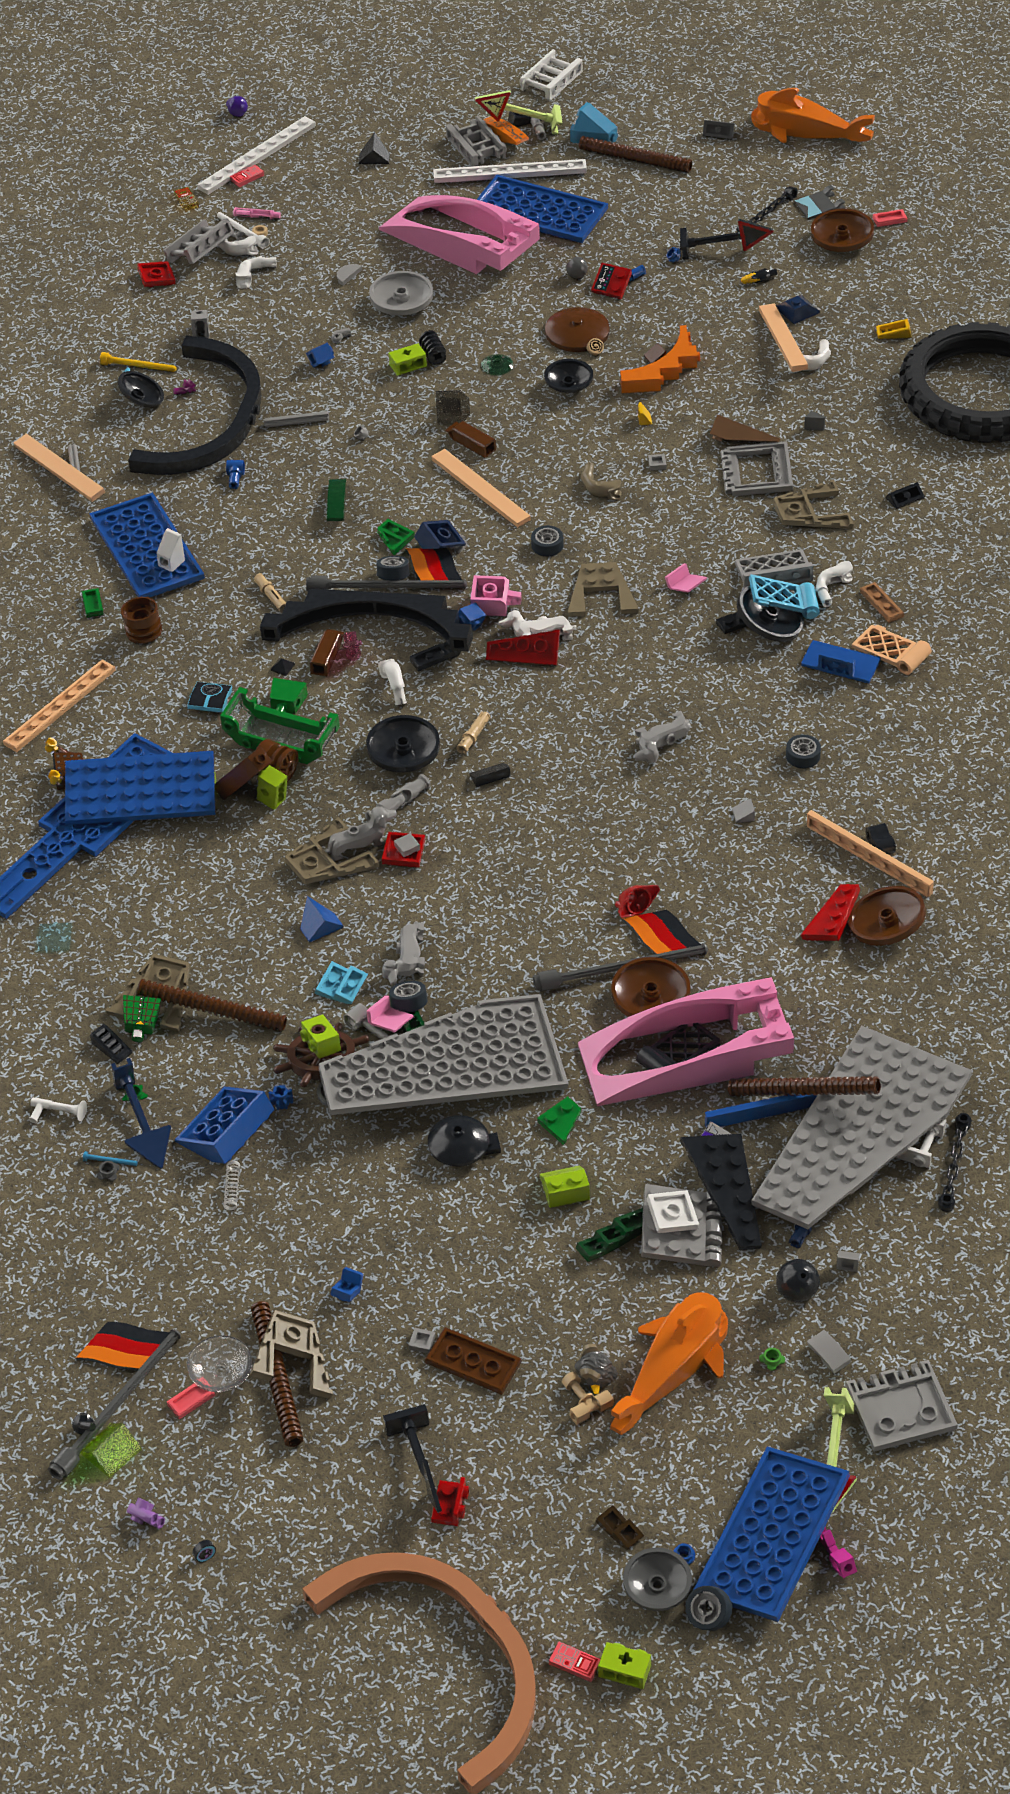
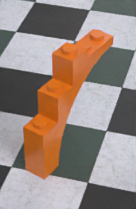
M686 325L680 326V334L676 344L664 357L643 367L620 371L621 393L661 391V385H664V380L679 379V373H682V369L697 368V362H700V352H697L696 345H692V342H690L691 335L690 332H687Z

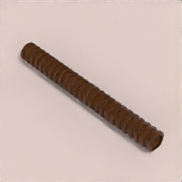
M582 136L579 140V149L581 150L584 149L586 151L588 149L590 152L597 151V153L601 154L606 153V155L610 154V156H619V158H628V160H637V162H646V164H655V166L659 165L660 167H668L669 169H677L687 173L692 169V159H683V157H674L673 155H665L664 153H656L655 151H647L646 149H638L637 147H629L619 143L616 145L614 142H603V140H594V138H585V136Z
M141 979L137 987L138 996L161 998L162 1002L166 1000L169 1004L173 1002V1005L179 1004V1006L184 1005L185 1008H196L197 1011L202 1010L204 1013L208 1011L209 1014L214 1013L216 1016L220 1014V1017L226 1016L228 1019L231 1017L232 1020L237 1019L239 1022L243 1020L244 1023L249 1022L251 1025L255 1023L256 1026L261 1025L263 1028L267 1026V1029L273 1028L275 1031L279 1029V1032L285 1029L287 1023L286 1015L281 1016L280 1013H269L268 1010L263 1011L261 1008L257 1010L256 1007L251 1008L249 1005L245 1007V1004L239 1005L237 1002L233 1004V1001H222L221 998L216 999L214 996L210 998L209 995L204 996L202 993L198 995V992L192 993L190 990L187 992L186 989H175L174 986L169 987L167 984L163 986L162 983L157 984L155 981L151 983V980Z
M865 1076L861 1078L813 1077V1079L811 1077H807V1079L805 1077L801 1079L742 1078V1080L737 1078L736 1080L730 1079L728 1082L730 1096H800V1094L802 1096L806 1094L878 1095L881 1090V1082L878 1076L873 1078L871 1076L867 1078Z
M265 1301L256 1302L251 1306L260 1345L271 1318L269 1303ZM274 1349L273 1377L269 1381L284 1443L288 1447H295L300 1445L304 1438L283 1363L282 1353Z

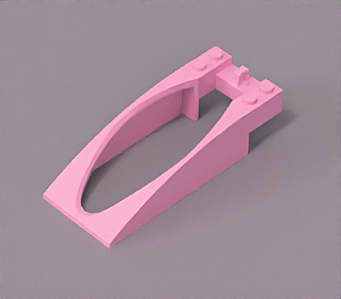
M448 195L417 197L379 227V230L475 274L483 270L486 264L500 271L503 270L540 239L539 224L490 203ZM431 207L503 240V243H499L486 236L432 228L404 219L407 213L422 212L424 209Z
M771 977L720 987L655 1006L588 1036L578 1042V1047L597 1106L752 1076L754 1075V1061L793 1053L794 1036L789 1023H786L777 999V990ZM756 1011L763 1028L749 1030L707 1053L677 1064L614 1076L600 1074L597 1070V1066L604 1055L619 1041L670 1031L685 1024H688V1027L693 1026V1023L705 1024L729 1019L733 1030H737L738 1015Z

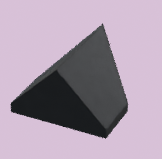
M375 132L360 152L359 164H389L390 153Z

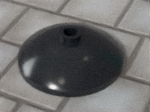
M578 359L555 361L544 372L546 384L555 391L562 393L579 392L587 388L592 383L594 377L591 366Z
M126 371L119 376L117 381L121 393L132 403L151 408L157 407L163 402L164 392L162 388L149 376L136 371Z
M464 1115L449 1116L440 1120L432 1127L428 1135V1148L432 1156L439 1162L449 1166L460 1167L475 1163L484 1156L489 1147V1134L486 1127L477 1119Z

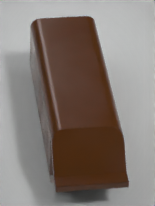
M464 421L460 423L455 422L445 430L452 440L484 458L496 451V440Z
M330 629L323 632L310 661L311 674L328 676L342 644L344 632Z

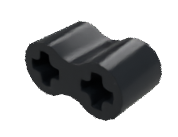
M885 823L866 827V838L872 846L886 854L896 852L895 841Z

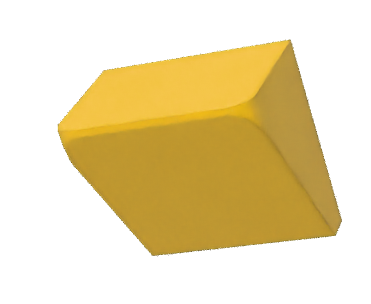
M639 402V425H651V414Z

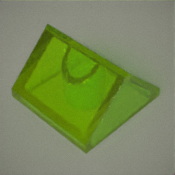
M111 1423L82 1449L80 1454L110 1478L142 1448L124 1423Z

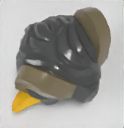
M587 1344L583 1347L580 1359L574 1366L577 1372H580V1376L585 1379L587 1385L592 1388L594 1394H599V1389L607 1387L618 1375L616 1367L612 1365V1362L604 1353L600 1352L595 1344Z

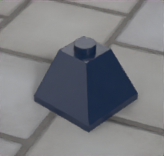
M802 295L776 305L778 311L793 324L820 313Z
M449 520L422 522L414 536L422 549L450 548L466 545Z

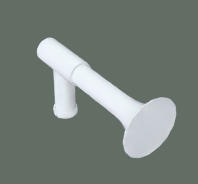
M33 1097L31 1099V1106H34L35 1109L31 1117H29V1121L37 1123L43 1108L73 1113L79 1121H82L87 1112V1103L83 1100L78 1105H68Z

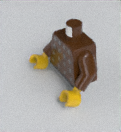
M48 738L45 742V750L47 752L54 751L52 753L54 770L50 771L48 778H50L49 781L52 785L56 784L57 790L65 789V761L83 760L82 753L70 752L60 746L56 747V740Z

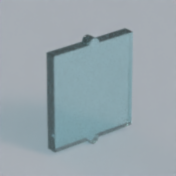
M54 922L40 924L38 951L55 952L56 950H70L72 923Z

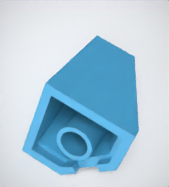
M587 102L578 109L576 114L578 118L575 125L572 124L570 129V142L579 143L582 136L594 138V140H603V142L610 141L613 143L617 140V126L593 105Z

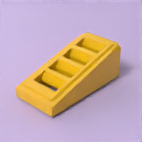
M908 319L876 326L878 339L912 337Z

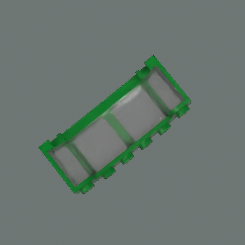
M242 687L238 688L220 715L222 729L238 745L256 750L263 740L271 739L280 743L281 746L285 745L295 749L299 756L298 763L309 764L320 758L333 734L340 728L338 714L330 712L327 720L326 717L322 716L320 721H315L257 704V698L248 699L246 697L248 689Z

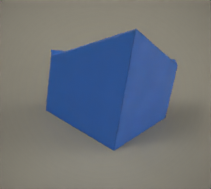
M307 896L300 930L309 942L343 928L335 913Z

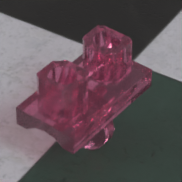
M356 631L345 633L343 635L344 643L341 646L342 651H346L345 655L348 660L357 661L361 656L359 648L362 646V641L357 640Z

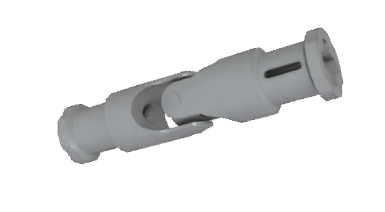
M420 774L415 781L408 782L395 791L391 798L382 800L376 807H384L386 810H397L416 798L424 789H429L431 783L424 774ZM370 810L365 812V818L368 822L371 820L372 813Z

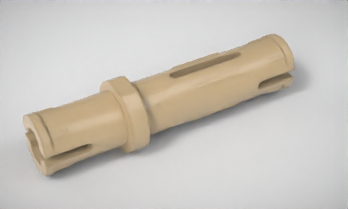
M262 573L257 574L254 577V581L260 587V591L266 594L280 613H283L286 602L274 589V585Z
M481 711L470 729L463 734V739L456 747L459 753L466 754L470 746L475 744L477 736L490 720L488 712L483 713Z

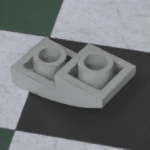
M825 1330L807 1341L808 1346L821 1357L823 1364L834 1374L852 1362L842 1347Z

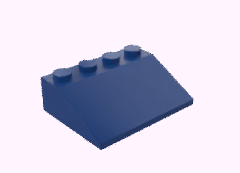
M224 1086L175 1138V1142L211 1162L225 1164L232 1159V1156L238 1149L244 1146L247 1139L257 1131V1128L269 1118V1115L275 1109L264 1091Z

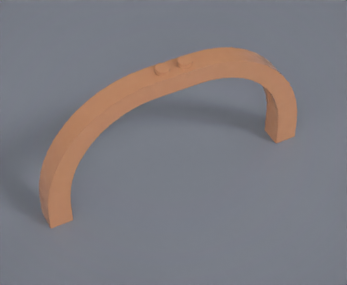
M380 1553L359 1557L332 1568L302 1588L304 1600L317 1615L349 1593L372 1584L391 1581H407L431 1586L458 1601L501 1648L509 1661L515 1679L514 1702L504 1727L484 1750L457 1769L458 1780L470 1794H478L502 1775L514 1762L522 1750L533 1724L536 1706L535 1675L526 1644L512 1625L508 1614L497 1608V1604L491 1595H486L470 1578L450 1565L433 1558L409 1553Z

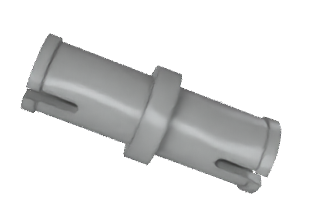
M532 117L530 123L533 126V132L539 140H544L546 138L544 125L540 122V119Z

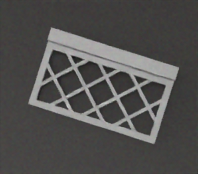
M803 549L735 559V565L743 581L744 588L750 585L749 577L751 574L792 584L813 581V565L811 562H808Z

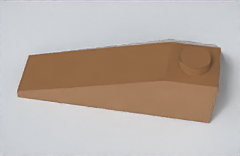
M718 414L710 432L713 435L712 439L722 442V439L754 442L780 441L778 437Z

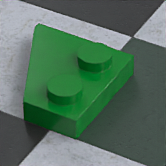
M387 519L377 528L379 536L393 555L397 554L415 536L414 531L390 519Z
M567 1096L537 1117V1122L564 1145L570 1131L575 1126V1121L578 1120L581 1114V1107Z

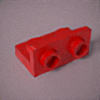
M465 1477L460 1478V1483L439 1481L437 1496L442 1511L437 1512L433 1508L432 1523L458 1526L459 1519L464 1518L465 1505H463V1501L468 1499L469 1486H466Z

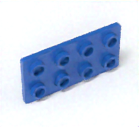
M813 640L801 662V666L870 683L880 663V657Z

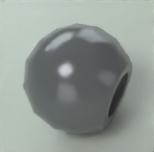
M574 257L567 263L566 271L571 278L580 279L586 275L588 265L583 258Z

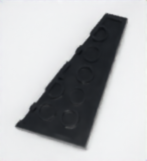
M742 1134L681 1137V1145L688 1152L691 1163H694L698 1176L712 1201H715L721 1217L725 1219L729 1227L728 1230L739 1250L760 1249L762 1243L755 1206L751 1205L753 1194Z

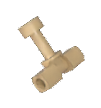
M570 1372L564 1376L562 1384L567 1390L572 1389L580 1399L579 1405L570 1409V1417L576 1425L589 1419L591 1412L597 1409L602 1412L613 1406L614 1398L608 1390L596 1396L592 1393L587 1394L580 1386L581 1378L576 1372Z

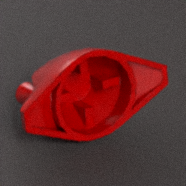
M635 885L625 889L615 903V907L619 909V916L624 918L643 913L659 893V886Z

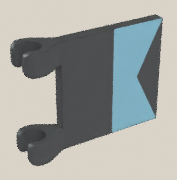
M832 185L827 186L823 191L794 201L807 219L815 218L829 210L845 209L843 205L845 201L843 199H839L833 204L828 198L834 196L832 191L834 187Z

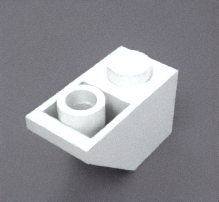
M167 528L157 550L158 566L170 572H173L185 561L181 534Z

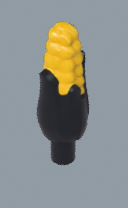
M764 268L745 275L741 278V282L743 284L765 282L770 280L771 276L777 275V270Z

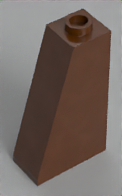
M260 747L216 782L215 790L225 800L252 780L273 761L263 748Z

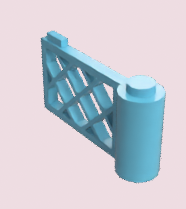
M750 575L749 582L753 601L758 603V605L767 607L769 605L801 612L806 619H814L819 615L820 610L812 583L805 582L797 585ZM765 589L769 590L772 594L770 595ZM788 589L794 590L795 594H792ZM758 593L762 594L765 598L759 597Z

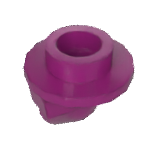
M184 379L183 387L173 388L174 395L191 393L196 391V385L190 379L188 381Z

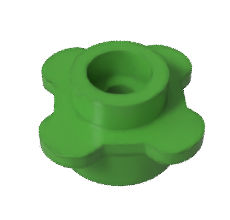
M768 1348L759 1357L760 1362L765 1363L770 1371L776 1370L778 1365L785 1363V1357L781 1356V1352L776 1348Z

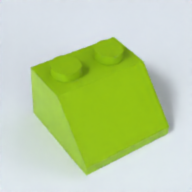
M580 1165L540 1174L549 1208L590 1200V1185L585 1170Z

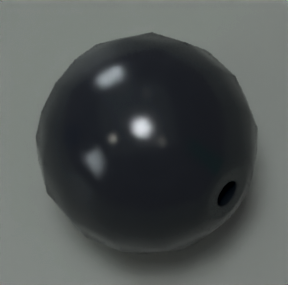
M794 1259L787 1261L780 1267L777 1273L776 1286L778 1292L790 1302L801 1303L808 1301L816 1295L819 1289V1273L814 1265L806 1260Z

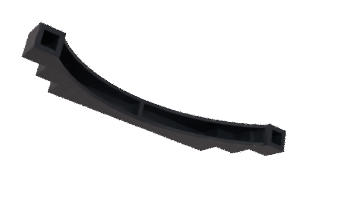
M309 589L304 602L287 601L282 614L265 613L260 624L262 640L279 641L280 638L292 631L330 618L350 615H384L406 619L431 629L446 640L451 647V651L469 652L473 640L471 624H460L458 610L447 609L446 596Z

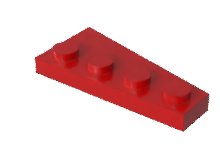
M560 629L489 641L486 648V660L557 665Z
M840 884L801 933L802 940L839 941L859 895V884Z

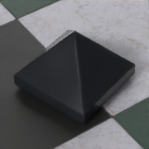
M279 658L272 666L271 671L287 676L295 663Z

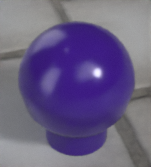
M233 96L226 102L228 111L235 117L243 116L247 112V101L241 96Z

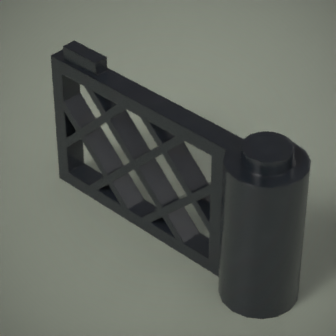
M693 1023V1027L697 1029V1032H686L688 1024L680 1025L651 1047L644 1046L638 1052L636 1061L647 1070L677 1064L673 1058H684V1061L695 1058L719 1047L720 1038L699 1023ZM674 1037H683V1042H672V1039ZM686 1037H697V1042H686ZM700 1037H708L712 1041L700 1043ZM670 1047V1052H662L659 1048ZM672 1047L684 1048V1052H672ZM686 1048H698V1051L695 1053L687 1052Z

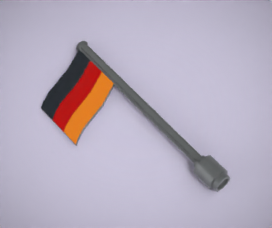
M405 548L419 580L328 579V575H311V577H306V591H309V589L331 588L466 589L467 581L465 579L462 580L453 557L447 548Z
M668 910L622 918V921L635 932L644 946L654 954L645 957L672 960L702 953L707 954L708 952L707 945L705 943L701 945L693 938L677 917ZM635 959L565 973L557 972L556 969L537 972V975L532 977L533 985L536 991L540 990L541 992L560 988V984L563 981L618 971L623 965Z
M107 1322L78 1354L76 1360L94 1361L118 1369L135 1370L137 1372L94 1420L93 1423L96 1424V1429L93 1432L86 1430L72 1447H63L53 1458L48 1471L54 1478L62 1480L63 1477L66 1478L80 1462L79 1453L176 1340L181 1338L178 1330L172 1329L170 1332L155 1331L127 1323Z

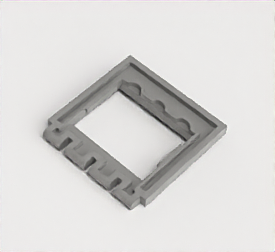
M787 441L732 446L720 451L726 494L743 496L793 491ZM771 454L775 482H756L741 485L738 457Z

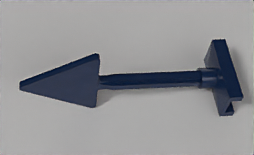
M127 1058V1064L116 1067V1064L113 1063L111 1068L114 1086L116 1090L125 1089L142 1130V1134L126 1139L125 1145L156 1167L162 1169L171 1133V1125L155 1130L150 1129L133 1088L135 1077L131 1058Z

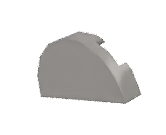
M349 264L341 267L337 271L339 284L344 286L362 271V265Z

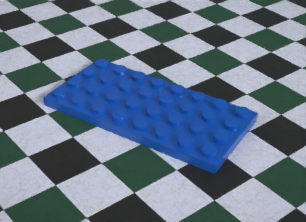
M497 174L477 198L479 201L499 206L538 223L539 232L580 243L584 242L608 209V203Z
M153 492L89 513L91 521L138 597L150 598L205 579L202 569L183 539L185 561L173 572L158 566L157 550L167 528L175 532L177 530Z
M213 751L65 761L66 825L215 815Z
M767 1446L694 1589L701 1586L718 1587L729 1596L733 1608L778 1622L850 1477L849 1471Z

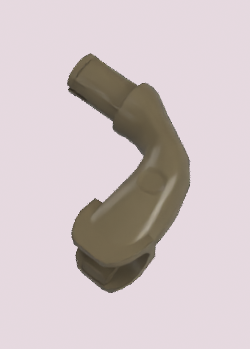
M590 462L585 463L580 478L587 491L594 496L620 500L622 496L620 491L621 480L595 481L593 480L594 464Z

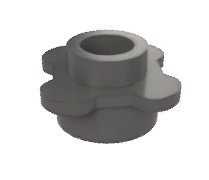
M112 1161L101 1163L97 1178L99 1180H116V1173L120 1169L119 1165Z

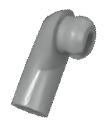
M350 328L334 331L331 336L332 342L339 343L343 337L351 336Z

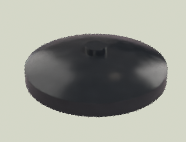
M750 585L745 587L737 598V611L743 622L752 631L766 639L777 642L790 641L795 639L803 628L804 617L801 612L769 605L768 607L758 605V603L753 601ZM765 589L770 595L772 594L769 590ZM758 593L759 597L765 598L762 594Z
M397 715L380 721L370 730L366 739V747L369 758L378 767L391 772L405 773L419 770L430 764L438 755L440 738L437 729L429 721L412 715Z

